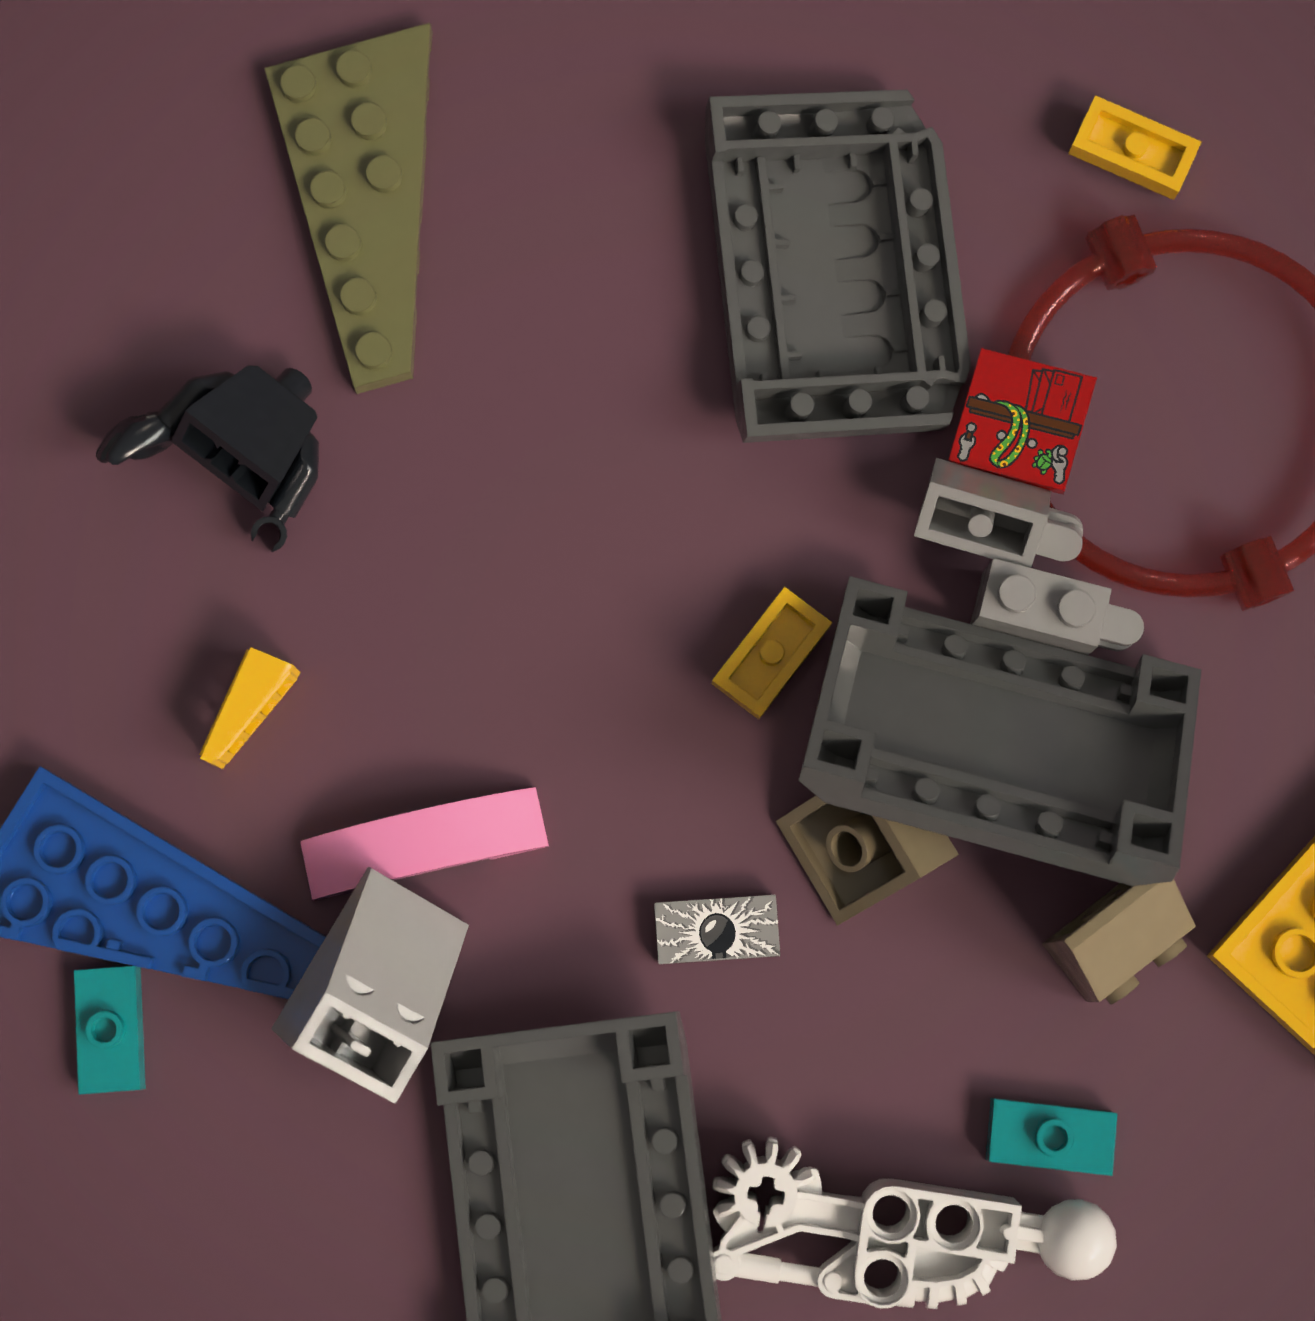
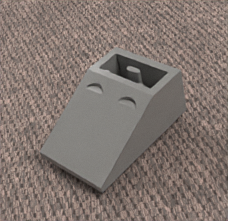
M368 866L271 1030L291 1049L396 1104L429 1047L469 925Z

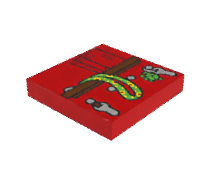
M981 348L948 461L1064 495L1097 377Z

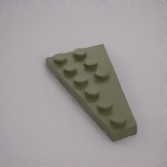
M430 23L265 68L352 383L357 394L413 379L417 319V275L419 274L420 265L419 239L423 211L427 141L426 115L430 87L429 61L433 33Z

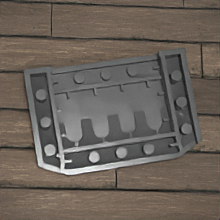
M908 89L713 96L708 99L705 115V149L735 420L743 443L943 431L951 423L954 414L952 411L959 391L965 384L971 367L945 158L942 141L933 127L926 128L911 106L914 98Z

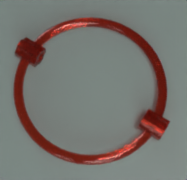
M1135 214L1131 216L1121 215L1103 222L1099 227L1088 232L1086 241L1092 254L1067 270L1038 298L1018 329L1008 355L1031 360L1044 330L1056 313L1074 294L1099 276H1102L1107 291L1112 289L1120 290L1136 284L1155 272L1157 266L1152 257L1155 255L1184 252L1205 253L1228 257L1253 265L1289 285L1307 300L1314 309L1315 275L1286 254L1261 242L1240 235L1202 229H1173L1143 234ZM1050 501V508L1056 509ZM1315 521L1298 537L1277 550L1272 537L1269 536L1243 544L1220 556L1225 571L1213 573L1181 574L1144 568L1102 550L1085 537H1082V550L1074 559L1091 571L1113 582L1153 594L1188 598L1212 597L1235 593L1242 612L1273 602L1294 591L1287 572L1315 554Z

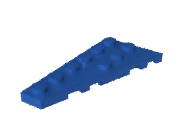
M41 766L0 828V937L285 999L290 998L326 938L322 933Z

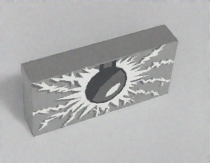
M776 895L654 903L658 965L780 956Z

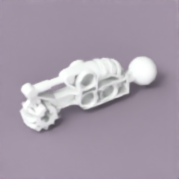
M775 1137L767 1138L765 1156L757 1157L753 1142L750 1139L743 1141L742 1149L747 1159L744 1165L730 1154H726L722 1158L723 1166L736 1178L721 1176L715 1177L713 1180L714 1190L733 1195L718 1202L713 1209L716 1220L724 1230V1233L721 1235L720 1245L713 1248L716 1279L728 1281L738 1277L776 1284L779 1281L816 1286L829 1298L865 1303L877 1308H891L894 1306L914 1308L915 1301L925 1302L926 1308L937 1309L939 1302L955 1300L957 1306L967 1304V1297L980 1291L982 1296L991 1292L989 1285L997 1270L1004 1272L1008 1263H1015L1016 1250L1039 1253L1044 1264L1060 1277L1071 1281L1088 1280L1099 1275L1109 1266L1117 1247L1116 1230L1109 1216L1096 1204L1082 1199L1065 1200L1052 1206L1045 1215L1021 1212L1022 1206L1014 1197L892 1178L879 1179L870 1183L863 1191L861 1197L822 1192L821 1180L816 1168L803 1167L791 1172L801 1157V1151L796 1146L790 1148L781 1160L776 1158L778 1140ZM769 1176L774 1180L775 1189L782 1191V1195L771 1196L769 1206H765L763 1230L758 1231L760 1206L757 1203L756 1193L748 1191L749 1186L759 1187L762 1177ZM886 1195L898 1196L906 1203L904 1217L899 1223L892 1226L881 1225L873 1219L872 1211L874 1205L880 1198ZM949 1205H958L964 1207L967 1211L966 1226L955 1235H944L936 1230L935 1221L938 1213ZM799 1231L853 1240L820 1267L781 1262V1258L746 1253ZM878 1259L892 1261L897 1266L898 1273L890 1286L876 1289L864 1281L865 1270L871 1262Z

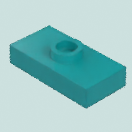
M124 966L74 970L78 1095L146 1089L141 967Z
M991 1098L985 1160L988 1162L1113 1176L1118 1113Z

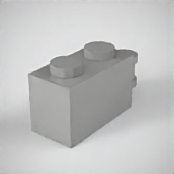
M936 458L919 512L914 536L987 558H994L1031 568L1036 554L1058 561H1070L1076 558L1082 550L1083 525L1077 516L1050 508V490Z
M994 558L982 573L970 624L1084 655H1089L1097 647L1112 651H1123L1137 642L1144 632L1143 620L1137 612L1108 604L1112 591L1111 588Z

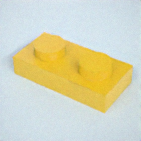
M1095 95L1068 154L1174 200L1182 187L1202 141Z
M784 587L716 674L711 684L759 720L833 622Z

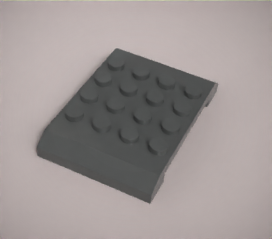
M849 576L798 781L824 803L1130 886L1172 882L1180 869L1202 669L1142 654L1136 668L908 608L905 607L908 591Z
M680 1011L430 1042L437 1106H444L467 1321H722L688 1048Z

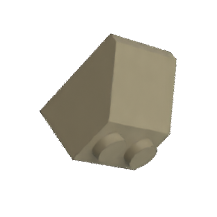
M817 796L812 797L776 820L777 825L837 926L959 855L946 835L824 803Z
M1174 879L1172 882L1139 886L1119 883L1043 942L1042 945L1087 1002H1101L1105 998L1112 1005L1139 985L1140 982L1134 975L1151 961L1157 967H1160L1180 954L1187 947L1182 937L1196 926Z

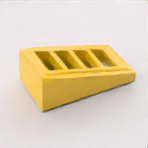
M252 647L249 650L247 649L201 749L200 759L223 769L297 681L301 672L294 665Z

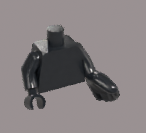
M248 365L236 374L225 371L191 378L159 412H147L144 415L130 416L115 425L105 435L96 449V458L101 463L109 462L112 465H119L129 458L141 460L152 457L166 450L172 444L176 445L261 511H264L270 503L273 510L269 517L257 520L252 526L250 536L253 542L261 525L268 523L275 525L280 532V538L271 550V552H274L285 544L287 529L284 525L288 518H296L318 479L319 442L310 432L318 416L316 411L304 402L312 392L311 383L297 369L286 368L274 379L260 367Z

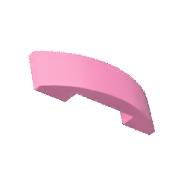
M536 787L420 809L300 841L313 901L353 892L368 866L391 880H397L488 858L493 860L549 847Z

